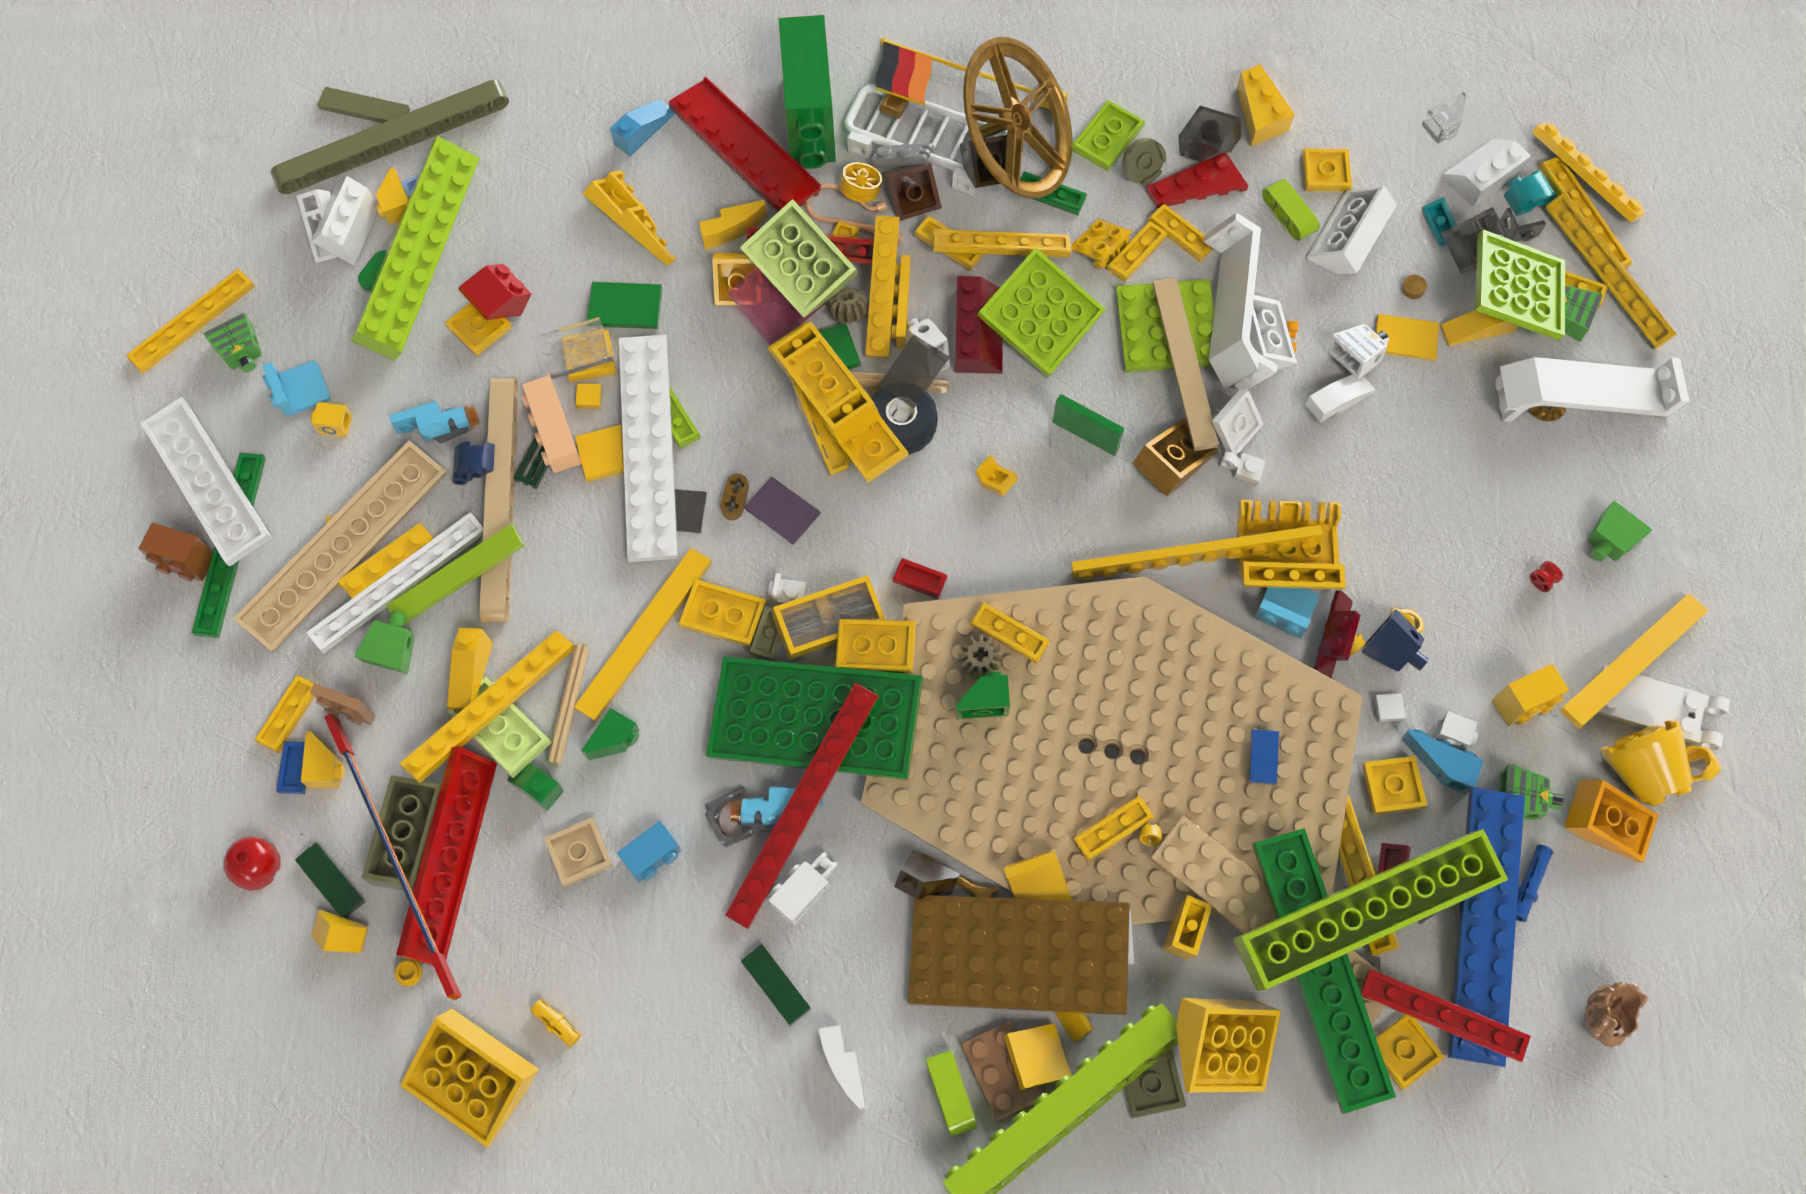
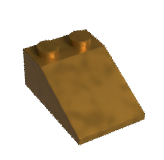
M1183 418L1148 442L1132 464L1158 490L1168 496L1182 486L1219 450L1217 448L1194 451L1187 422Z

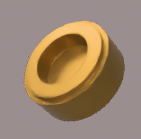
M1419 275L1406 277L1402 284L1403 294L1410 299L1422 297L1427 289L1425 279Z

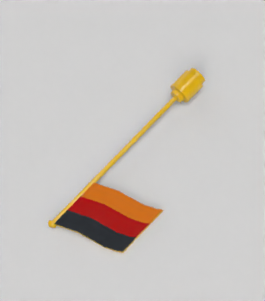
M886 37L880 39V44L883 46V57L876 74V90L925 106V92L931 77L932 60L966 72L967 67L890 42L886 40ZM979 72L978 76L996 82L995 76ZM1014 83L1016 89L1028 93L1033 90ZM1041 89L1033 99L1036 100L1043 90ZM1061 89L1067 103L1068 94L1064 93V90ZM1045 98L1039 106L1051 110L1047 98Z

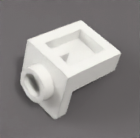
M776 573L775 580L770 581L768 595L772 596L774 605H781L805 597L807 583L782 579L781 574Z

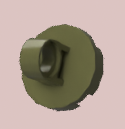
M1152 138L1138 139L1124 150L1122 168L1126 177L1131 181L1148 184L1161 175L1162 170L1160 169L1163 166V162L1166 163L1167 159L1166 151L1159 142Z

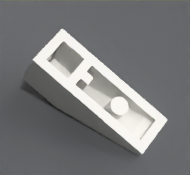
M316 189L296 195L315 263L318 264L339 258L311 242L330 201V192Z

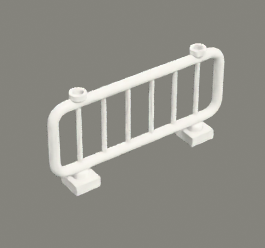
M876 84L867 85L859 91L844 121L845 130L850 134L848 137V153L869 159L872 154V143L881 146H898L903 144L891 140L901 118H896L886 138L870 132L880 113L879 106L866 130L856 128L853 125V121L869 94L874 93L883 96L879 106L887 95L885 92L876 90ZM909 101L908 105L925 110L908 142L909 145L913 144L928 112L945 117L932 143L934 149L949 119L966 124L949 159L931 153L927 161L954 171L952 189L974 195L976 188H974L963 164L953 161L960 148V143H962L968 131L965 114L925 101V106ZM977 121L978 126L987 124V122ZM1007 130L1000 132L996 135H1007Z

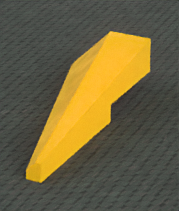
M622 170L609 172L605 179L592 181L583 192L587 199L666 266H669L676 260V257L666 250L667 242L665 239L658 237L656 233L657 226L643 203L633 196V187L631 185L627 186L623 179L625 174Z

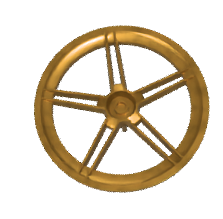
M996 37L985 41L971 56L964 77L963 101L969 136H971V141H973L985 166L1005 188L1025 198L1047 196L1062 184L1071 162L1072 127L1064 95L1047 64L1029 46L1010 37ZM1004 56L1022 64L1039 83L1021 102ZM987 60H990L1004 108L975 104L977 77ZM1042 89L1043 92H1042V93L1039 95V97L1033 102V104L1028 108L1027 104H1028V103L1035 97V95ZM1045 98H1047L1054 120L1055 149L1031 122V115ZM975 111L986 112V113H993V114H999V118H998V117H994V116L979 114V113H976ZM977 121L987 122V124L978 126ZM1007 130L1005 170H1003L989 152L983 139ZM1023 140L1050 167L1044 177L1037 182L1020 181Z

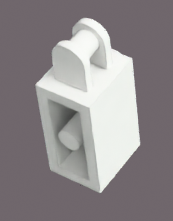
M825 852L812 865L806 861L801 866L796 864L788 873L789 878L783 885L777 884L769 894L771 896L769 899L770 905L792 926H795L830 888L827 879L837 869L839 864L830 861L827 858L828 854ZM819 866L826 870L822 875L816 871Z

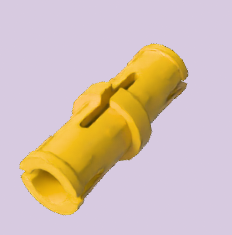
M543 998L532 1006L530 1012L543 1022L549 1033H554L569 1048L574 1046L581 1038L582 1034L565 1020V1016L553 1010Z

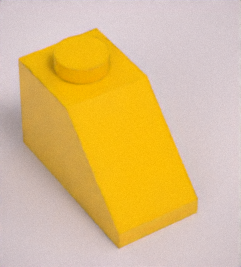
M394 167L389 169L376 193L379 204L375 205L381 218L386 217L389 225L399 222L408 201V197Z
M306 731L301 782L308 788H340L341 780L345 776L344 764L313 732Z
M1187 895L1170 924L1162 950L1185 960L1197 956L1212 906L1209 903Z

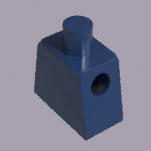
M1396 609L1366 641L1362 649V653L1398 672L1407 663L1420 671L1429 660L1419 652L1424 641L1423 636Z

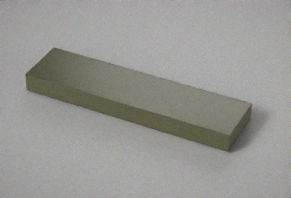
M329 87L324 88L317 103L321 110L379 123L410 112L409 105Z

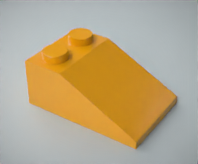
M1579 780L1564 828L1588 842L1637 862L1644 863L1659 815L1604 780Z

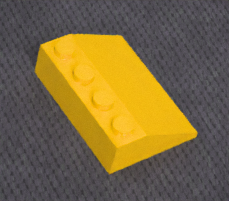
M1181 998L1176 1029L1185 1091L1189 1093L1265 1092L1281 1010L1256 1000Z
M450 1009L434 1019L400 1086L488 1148L527 1093L539 1069L458 1012Z

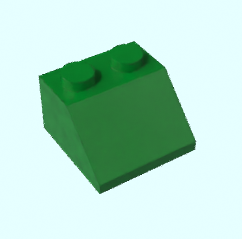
M995 671L988 672L986 676L980 677L956 704V720L1009 716L1008 675H1002V672Z

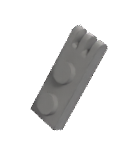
M905 143L898 146L884 145L879 147L871 162L875 168L925 164L934 150V145L931 143L910 145Z

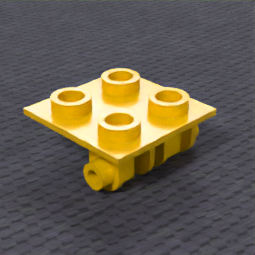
M1097 219L1071 245V250L1093 258L1095 260L1093 263L1095 268H1105L1110 259H1114L1115 255H1118L1121 249L1129 243V236L1133 232Z

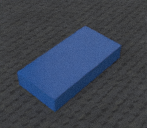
M1251 730L1249 783L1277 784L1279 731Z
M284 741L276 792L279 794H305L306 786L301 782L305 742Z

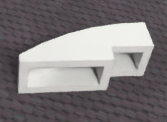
M1350 375L1310 395L1306 406L1321 423L1334 414L1339 415L1373 394L1375 389L1364 376L1357 379L1354 375Z
M840 1025L818 1029L829 1067L839 1086L859 1111L865 1110L856 1051L845 1053Z

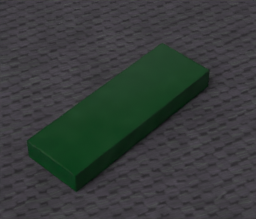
M314 843L295 859L340 917L347 918L365 903V900L318 843Z
M762 944L741 960V963L789 1026L793 1025L811 1010L809 1004Z

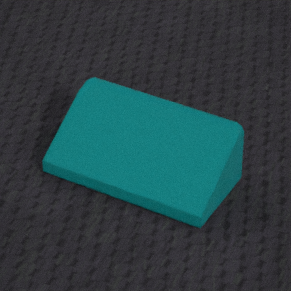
M1444 196L1422 207L1439 246L1464 240Z

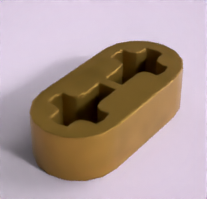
M731 475L726 482L720 508L723 516L728 520H736L743 514L749 493V483L744 475ZM741 482L742 487H739L737 494H735L734 486ZM735 500L737 509L729 512L728 507H731L732 501Z

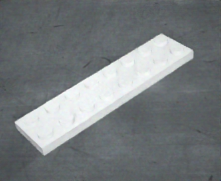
M180 397L140 423L228 566L233 565L272 539L183 397Z

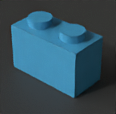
M658 821L618 851L617 854L638 883H640L642 880L648 881L657 874V869L663 864L669 865L678 858V853L681 852V849L661 821Z

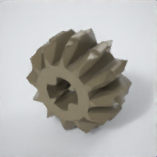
M847 287L829 300V310L834 321H840L841 324L848 322L851 325L855 321L859 323L860 318H866L869 311L867 297L864 291L858 290L857 287L853 289Z
M979 635L978 642H976L971 636L968 638L970 646L962 643L961 649L964 652L958 654V659L964 660L960 664L961 669L970 667L967 672L969 677L974 672H977V679L982 677V672H992L991 669L999 670L1000 665L997 662L1002 661L1003 656L997 654L1000 650V645L991 647L993 643L992 637L983 642V635ZM978 652L983 653L984 658L982 662L977 661Z

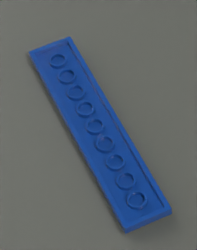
M1472 787L1469 788L1466 834L1484 829L1508 880L1460 902L1452 1003L1509 1026L1525 796ZM1450 1034L1448 1058L1506 1067L1505 1056Z

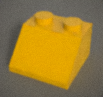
M715 253L712 259L715 305H761L762 271L745 253Z

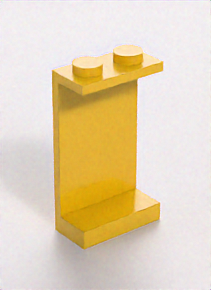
M1054 849L1004 866V872L1009 880L1015 899L1072 901Z

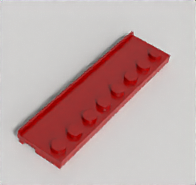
M706 76L701 82L669 100V108L778 212L792 199L801 207L807 199L813 195L815 197L819 195L821 184Z

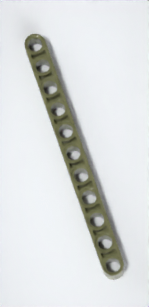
M490 80L277 164L271 169V175L281 194H291L500 111L508 106L509 98L500 81Z

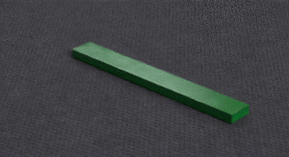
M239 453L233 476L253 507L266 458L261 454ZM215 546L191 632L194 636L220 637L239 561H237L233 565L228 566Z

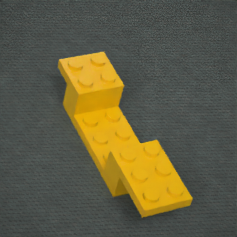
M811 321L809 323L804 322L767 347L769 353L790 381L798 385L823 418L831 435L868 483L909 456L907 450L880 417L873 400Z

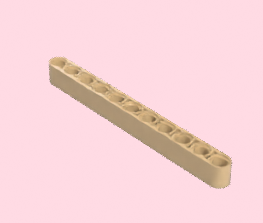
M494 378L490 381L487 442L495 444L494 471L486 474L483 541L509 524L513 525L518 418V382L516 378ZM512 555L481 575L480 619L482 623L509 621Z

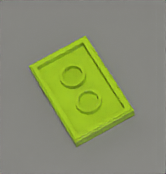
M1107 100L1071 145L1072 151L1108 172L1145 126V121Z

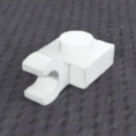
M1226 451L1220 466L1236 471L1234 478L1258 485L1266 461L1242 453L1241 457L1238 458L1234 453Z

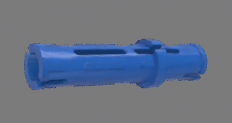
M1541 844L1536 846L1521 887H1518L1516 921L1527 922L1532 904L1537 902L1539 886L1545 875L1550 858L1554 853L1548 846Z

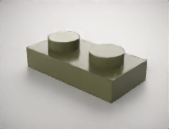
M765 606L748 654L767 661H773L780 637L771 615L773 608Z

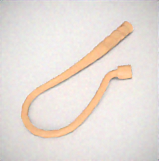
M832 183L821 184V189L832 188L841 192L839 185ZM811 197L805 201V208L808 214L816 220L836 224L838 221H841L875 235V225L816 215L810 208ZM884 201L875 204V206H869L866 202H858L869 211H877L879 213L887 210ZM899 234L898 243L901 244L903 235Z

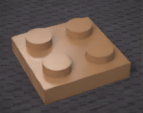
M314 683L310 691L317 699L316 703L325 707V712L332 713L336 717L339 714L348 716L346 719L357 725H361L362 722L372 725L376 717L361 700Z

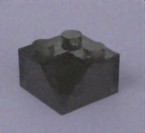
M1200 105L1178 135L1180 156L1200 162L1218 152L1231 153L1241 139V117Z
M1493 207L1478 212L1441 232L1461 274L1477 269L1478 234L1482 230L1508 239Z

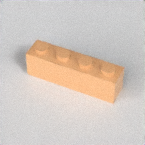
M550 375L522 384L525 394H522L521 397L525 407L531 408L532 413H529L528 417L532 427L537 426L539 431L534 434L539 447L544 446L545 451L541 452L545 465H551L553 472L557 473L582 464Z

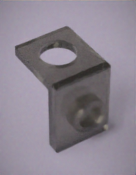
M1506 208L1500 219L1507 238L1515 242L1522 240L1526 242L1538 237L1546 225L1545 220L1519 226L1511 208ZM1508 218H1509V220H1510V222H1511V229L1508 227V223H1507V219H1508Z

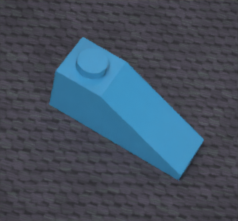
M660 99L624 114L610 128L613 143L631 157L676 113Z

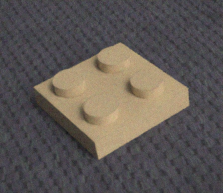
M594 817L544 838L564 888L613 867Z

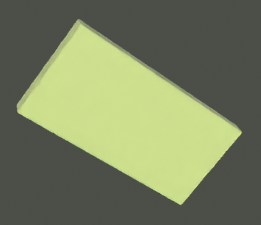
M486 676L482 679L477 697L493 684ZM513 703L473 737L512 778L552 743ZM454 709L447 710V712L452 717H455L459 712L462 711Z

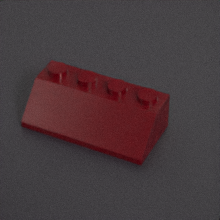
M957 276L955 373L1002 374L1003 338L977 316L979 311L1000 287L980 276Z

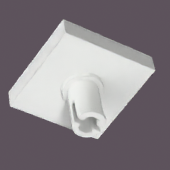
M1243 388L1233 396L1222 410L1216 409V413L1213 412L1212 423L1225 450L1235 455L1243 449L1264 425L1249 390Z

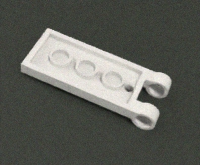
M1604 664L1601 667L1600 673L1609 665ZM1638 675L1599 710L1596 715L1641 729L1658 724L1665 727V721L1677 719L1682 728L1685 742L1707 747L1711 751H1719L1722 747L1723 735L1716 731L1700 730L1703 714L1706 711L1716 716L1727 715L1730 700L1722 696L1704 695ZM1689 713L1693 714V715H1694V719L1691 718V717H1689L1688 714H1689Z

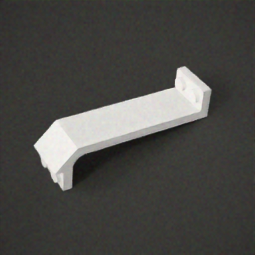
M1238 213L1229 217L1204 236V243L1221 253L1209 361L1224 389L1233 386L1238 390L1241 388L1248 390L1277 373V364L1257 353L1250 342L1261 228Z
M1534 357L1501 366V374L1495 379V387L1499 397V409L1502 414V420L1505 422H1512L1525 410L1535 406H1554L1669 417L1689 402L1679 358L1669 359L1658 369Z

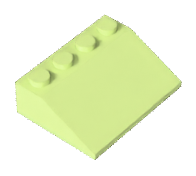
M793 199L740 247L803 318L841 291L858 275L857 269Z

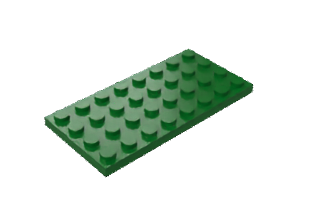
M723 656L706 757L807 769L854 684L857 683L879 695V698L837 772L909 780L923 677L921 675Z

